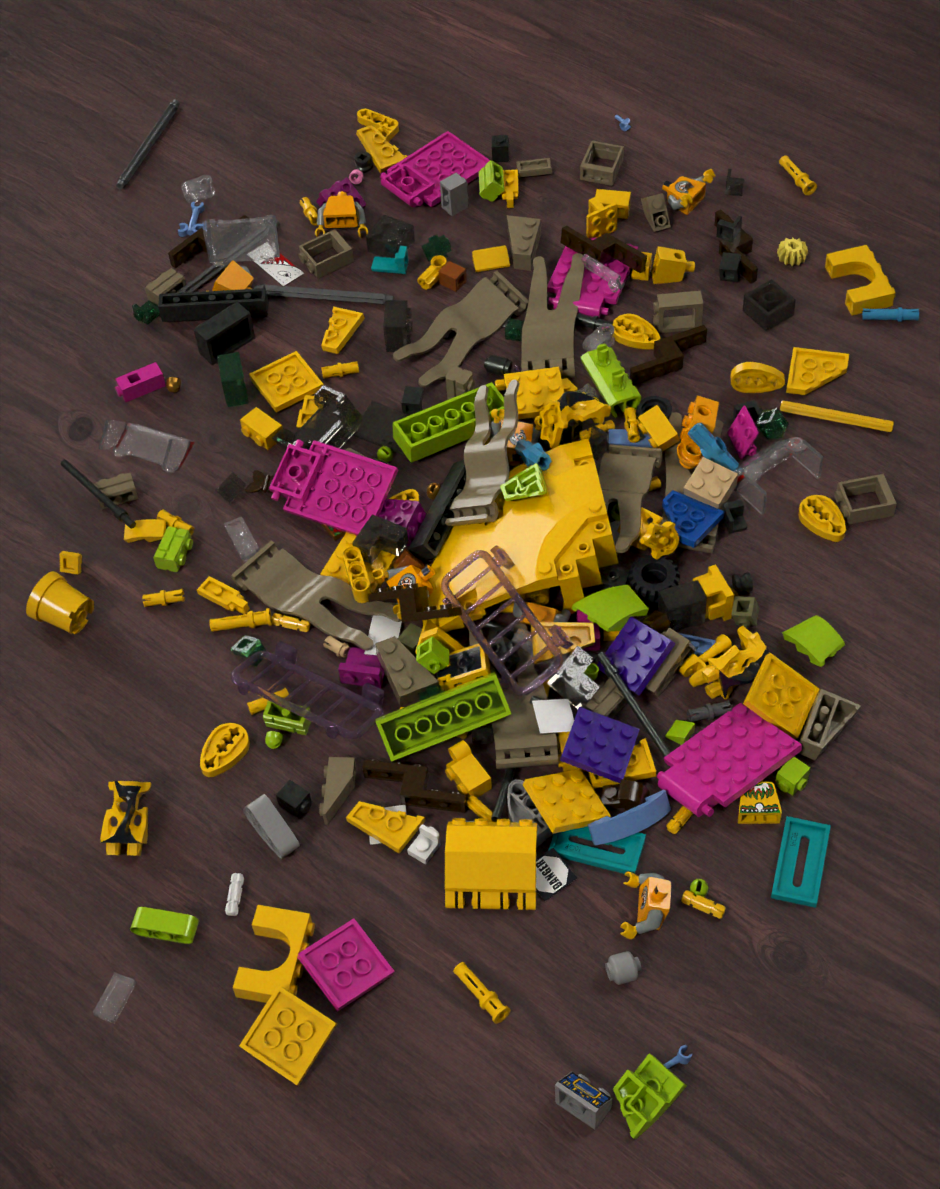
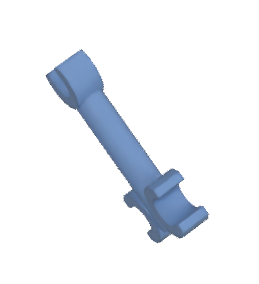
M195 202L191 203L193 213L189 226L186 223L179 224L178 235L180 237L191 236L203 227V224H196L199 213L205 210L203 202L197 207Z

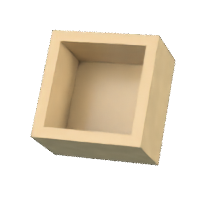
M703 457L684 486V495L722 510L723 504L727 502L737 486L738 474Z

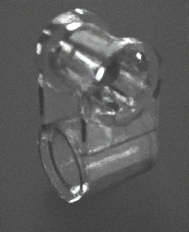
M203 175L199 178L185 181L181 185L186 202H197L215 195L211 176Z
M609 323L600 325L591 335L585 338L582 348L589 352L597 349V346L600 344H606L607 347L613 346L615 343L613 336L614 326Z

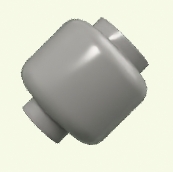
M625 951L610 956L608 963H605V968L609 980L614 981L617 985L637 980L641 964L638 957H633L631 952Z

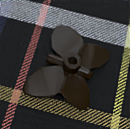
M254 470V482L246 487L245 492L254 493L262 490L266 493L275 474L270 477V475L265 476L262 472Z

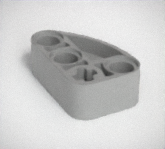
M514 780L509 784L507 794L510 822L519 823L521 819H531L533 823H537V848L554 833L551 832L538 809L529 808L535 806V804L523 787L524 781ZM521 792L522 794L516 795L514 793Z
M265 794L245 806L243 809L245 816L279 858L283 859L300 847L297 838Z

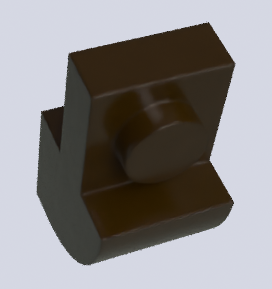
M657 611L640 621L660 634L670 628L667 615Z
M620 780V785L603 786L601 801L606 809L624 808L628 811L645 803V798L650 796V791L638 782Z

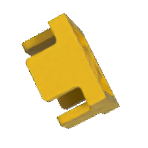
M716 564L709 566L708 573L693 578V592L703 591L707 597L697 601V607L705 619L714 620L722 617L724 621L732 618L734 594Z

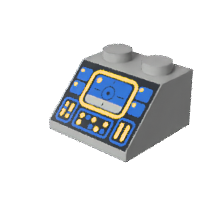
M570 1072L555 1084V1102L596 1130L612 1108V1098L605 1089L601 1087L597 1089L591 1085L590 1080L584 1075Z

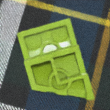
M537 463L511 477L500 486L506 501L543 495L547 492L542 471Z
M620 585L598 591L577 601L572 606L573 611H582L588 615V620L598 624L599 627L607 632L621 631L629 617L646 616L649 610L629 585Z
M817 615L782 632L784 640L794 643L798 652L808 655L810 662L820 667L825 665L827 657H833L845 645L836 630Z
M650 1053L635 1072L627 1070L613 1088L615 1096L620 1102L623 1117L626 1118L631 1131L629 1133L633 1139H637L672 1105L687 1086Z

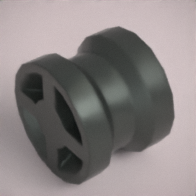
M358 152L354 156L356 169L363 173L369 172L372 169L371 155L368 152Z
M745 572L743 575H732L733 589L738 594L742 591H753L750 572Z

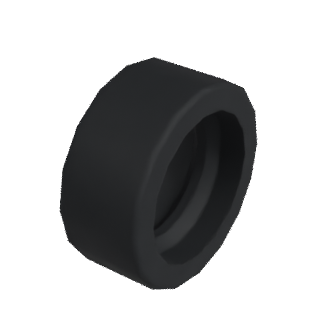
M646 397L637 406V420L639 421L638 417L645 411L658 405L669 421V417L672 414V405L663 397Z

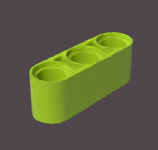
M138 907L130 931L143 937L191 944L193 943L199 920L188 914Z

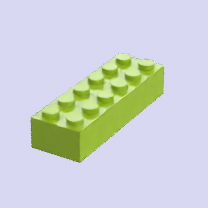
M491 382L485 386L489 389L487 405L492 422L494 418L491 416V411L498 409L497 416L499 415V410L504 409V397ZM479 388L393 422V438L411 463L470 439L473 436L476 427L474 401Z
M493 672L376 718L375 722L392 762L511 715V711L497 675Z

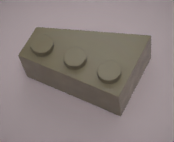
M507 215V232L514 269L531 271L541 237V219Z
M671 628L662 632V635L672 640L675 646L645 687L646 690L657 697L673 680V674L678 667L682 666L686 656L689 653L694 654L697 650L690 640Z
M395 636L375 643L376 655L400 706L438 691L439 681L416 661L413 654Z
M821 689L813 703L799 743L802 744V751L799 754L816 760L854 719L861 705Z

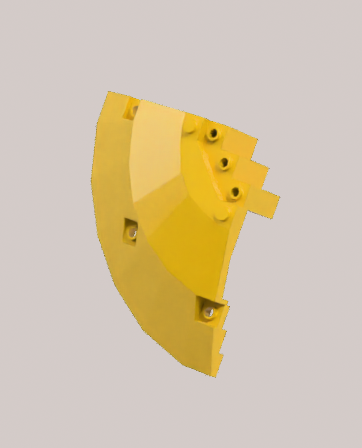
M589 439L563 444L545 452L552 461L547 470H541L546 484V494L506 501L501 492L494 501L499 510L498 517L494 522L452 527L431 566L436 574L429 579L434 589L428 601L429 607L437 606V610L440 609V605L452 604L453 608L461 607L462 615L429 620L445 632L464 628L465 622L482 619L483 615H486L485 608L517 595L560 586L565 607L569 609L572 608L574 603L584 598L582 588L602 584L599 568L618 564V559ZM523 463L509 472V479L527 469L528 466Z

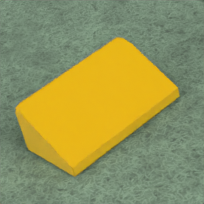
M505 245L472 251L475 272L510 267L507 247Z

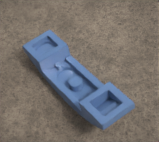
M662 790L646 797L645 803L615 817L605 816L588 824L593 844L600 845L628 837L658 822L671 811L666 791Z

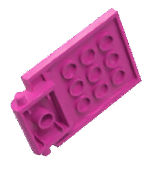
M447 131L387 169V174L383 172L380 175L381 185L411 207L421 206L423 202L433 207L441 202L440 181L457 173L464 177L468 184L479 177V171L491 160Z
M628 244L629 246H631V247L635 248L636 250H638V246H633V245H631V244ZM566 246L547 285V292L556 293L555 298L549 297L548 304L554 305V309L557 308L565 278L571 268L572 257L577 253ZM584 257V275L580 299L573 302L578 307V313L592 317L599 316V318L601 314L608 315L609 308H604L606 303L617 304L631 268L615 258L599 266Z
M297 439L295 445L289 444L269 487V490L273 492L271 499L278 501L280 496L287 498L283 507L285 512L369 539L376 523V518L381 512L398 473V468L315 440L309 450L302 448L304 442Z
M739 703L731 709L732 711L722 715L664 757L665 763L671 768L665 772L660 771L658 773V787L665 790L668 795L697 817L703 814L710 817L714 813L713 807L720 803L722 806L727 807L801 752L802 744L761 718L742 703Z

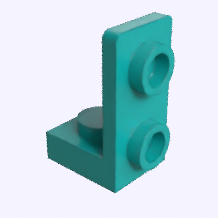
M400 246L399 252L395 254V258L374 257L371 270L375 272L406 274L409 263L407 246Z

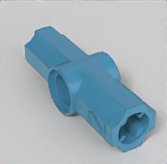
M702 423L695 424L689 430L688 435L700 447L704 458L733 472L735 471L739 463L727 451L726 445L720 437H714Z
M524 439L517 441L516 453L522 457L528 467L537 463L543 471L549 468L552 462L551 458L544 452L538 442L533 444Z

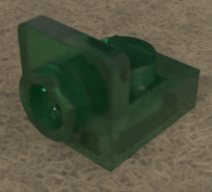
M149 300L141 307L135 303L132 305L135 319L147 325L160 315L158 305Z
M509 319L508 324L505 325V339L522 341L524 321Z
M243 635L231 648L235 655L247 658L251 665L255 667L268 654L259 639Z

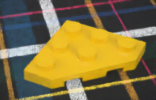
M793 347L786 393L806 395L847 373L849 354Z

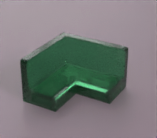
M239 352L217 356L227 407L249 404Z

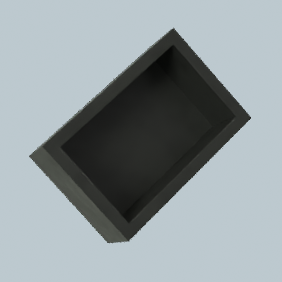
M238 302L194 328L199 354L212 366L255 339L250 312Z

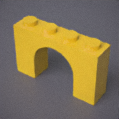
M867 245L826 255L825 268L831 279L856 274L864 276L871 281L867 286L847 290L845 305L852 316L861 314L863 308L882 309L893 306V301L896 297L895 289L889 284L888 277L882 272L880 263H877L873 251H870Z
M257 905L252 922L254 934L284 941L289 945L290 953L287 960L274 970L261 971L239 967L233 985L235 996L237 998L267 1003L278 985L296 996L297 978H301L303 973V965L297 956L298 953L309 947L308 939L309 936H313L315 923L312 922L309 913Z

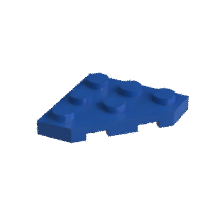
M674 490L662 502V507L668 521L675 523L679 542L695 548L724 518V511Z

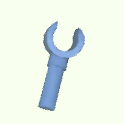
M615 115V118L621 122L619 126L622 131H627L631 128L628 125L630 123L629 118L624 120L619 115Z
M683 1045L679 1048L677 1056L663 1065L669 1069L678 1063L688 1064L693 1054L689 1056L682 1055L688 1048V1046Z

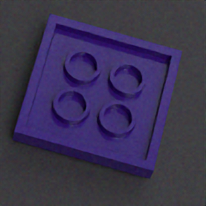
M630 617L605 654L612 665L615 664L619 670L618 674L628 689L640 696L675 646V643L635 618ZM599 661L597 664L599 671L605 674V668Z
M579 707L560 761L620 783V780L624 778L640 729Z

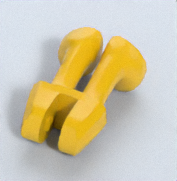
M721 634L716 638L715 644L698 657L695 654L689 656L680 667L679 672L684 677L692 675L689 678V683L693 688L703 685L707 682L702 677L701 671L709 667V665L705 664L708 662V659L714 658L720 653H724L720 657H725L732 653L737 646H732L731 640L726 635Z

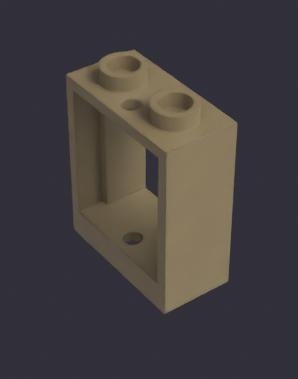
M591 141L580 165V180L613 186L624 160V146ZM594 157L615 161L612 168L592 164Z
M335 229L299 246L300 254L298 256L300 261L305 263L309 272L313 273L317 278L354 262L352 248ZM332 247L338 252V254L319 263H316L312 258Z
M701 291L657 294V302L653 304L654 313H656V315H653V324L657 326L658 333L686 331L702 325L703 299ZM692 308V315L663 318L664 310Z
M884 474L838 482L837 491L834 492L835 500L837 503L839 502L841 513L846 518L848 525L894 516L897 503ZM876 492L880 502L879 505L852 510L847 498L848 496Z

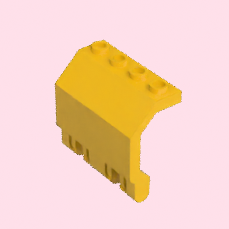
M453 818L452 821H449L445 844V908H456L457 891L458 908H463L465 905L464 892H473L472 906L473 909H478L480 892L481 909H501V892H503V909H508L510 906L509 893H518L517 907L518 910H523V893H526V910H536L537 823H533L531 819H521L519 823L510 822V819H497V822H488V819L484 818L475 819V822H466L464 818Z

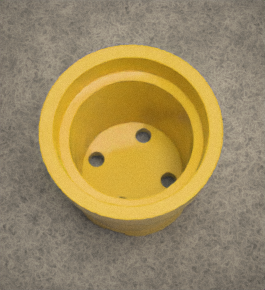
M55 571L47 573L38 581L26 605L28 617L39 622L45 621L71 634H77L85 627L89 621L86 619L88 613L92 614L94 610V601L68 584L67 580Z

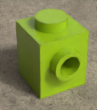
M431 637L417 646L416 661L432 674H435L449 665V649L434 637Z
M793 757L777 772L775 784L781 791L788 792L794 796L798 790L802 791L807 785L810 767L796 757Z

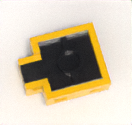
M484 642L449 653V665L437 672V680L443 692L491 674L489 654Z

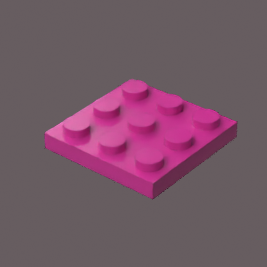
M354 918L304 949L297 956L337 1012L393 976L395 972Z

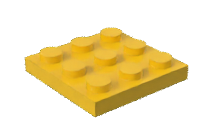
M297 351L249 374L250 380L276 413L303 400L305 395L311 396L324 389V384Z
M559 367L504 374L506 390L512 380L515 379L520 383L517 392L518 419L540 416V411L549 402L557 401L564 393Z
M346 532L320 575L332 576L350 585L345 569L343 551L349 546H356L361 551L370 581L371 593H376V589L380 588L382 584L375 582L376 577L373 576V570L379 568L384 573L390 570L400 555V548Z
M769 653L765 656L743 704L793 739H797L819 692V688L772 653Z
M581 769L524 780L523 787L552 833L587 827L588 824L605 816L611 818L610 813Z
M278 985L239 1047L299 1086L334 1031L337 1023Z

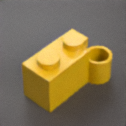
M464 740L448 748L453 761L446 764L445 773L450 781H455L459 793L466 795L467 798L470 796L479 797L492 789L491 777L473 756L470 747Z

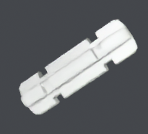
M233 873L231 875L230 882L232 883L229 886L228 903L225 908L226 915L236 916L238 914V905L240 904L242 893L241 886L244 882V877L241 873Z

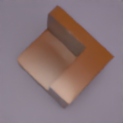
M448 261L438 271L439 283L455 292L467 282L466 269L451 261Z
M406 549L393 563L394 569L413 565L422 570L425 567L424 562Z

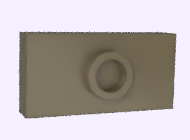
M550 158L516 162L518 177L552 174Z

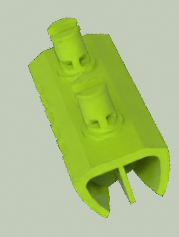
M600 344L597 346V349L581 356L583 366L605 403L611 406V413L615 418L617 417L614 408L616 404L623 413L626 406L637 410V406L641 401V395L636 387L632 385V380L628 378L629 375L625 373L624 367H621V362L617 360V356L611 347H607L606 344Z

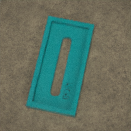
M786 816L771 898L816 908L831 825ZM806 837L809 839V846L802 884L800 887H795L793 885V877L800 840Z
M588 826L554 833L549 850L554 848L561 858L623 874L626 872L636 874L646 840V834L637 832L628 837L605 843L606 845H612L625 850L624 854H617L569 841V838L572 836L592 841Z

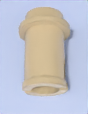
M328 636L325 639L327 643L323 644L324 647L336 653L337 657L346 658L350 649L348 643H342L332 636Z

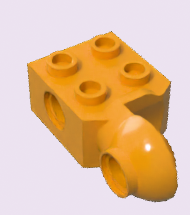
M698 395L694 402H690L687 411L689 414L684 416L681 425L684 427L679 436L681 443L677 446L679 463L684 468H695L703 458L700 447L688 435L689 430L695 424L702 423L713 434L719 402Z

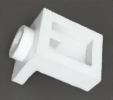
M422 824L419 827L420 834L407 851L412 857L427 864L440 847L441 840L439 832L435 828Z

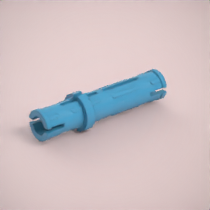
M898 307V309L863 308L862 320L918 321L919 309H902V307Z

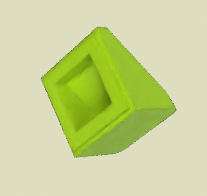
M676 720L665 737L682 745L694 733L695 723Z

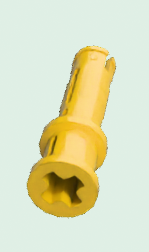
M787 155L781 157L779 164L793 177L795 185L801 187L804 195L814 193L817 184L809 179V175L802 173Z
M266 608L265 611L253 612L251 610L243 615L210 619L211 632L248 626L254 629L256 626L267 624L272 626V615L270 608Z
M464 962L459 963L453 972L476 996L481 1009L486 1010L492 1016V1021L495 1024L505 1020L511 1011L510 1008L504 1006L498 999L497 993L489 991ZM468 978H470L478 988H476Z

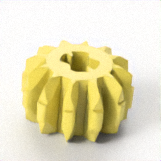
M793 237L792 239L785 238V241L780 242L777 254L780 262H784L785 265L791 264L793 266L796 264L799 266L801 262H805L808 249L804 241L801 242L800 238L797 240Z

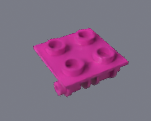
M744 405L727 431L740 460L745 455L754 456L756 454L757 448L753 442L759 434Z

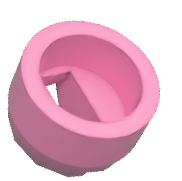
M354 169L350 173L349 180L353 184H360L363 180V172L359 169Z

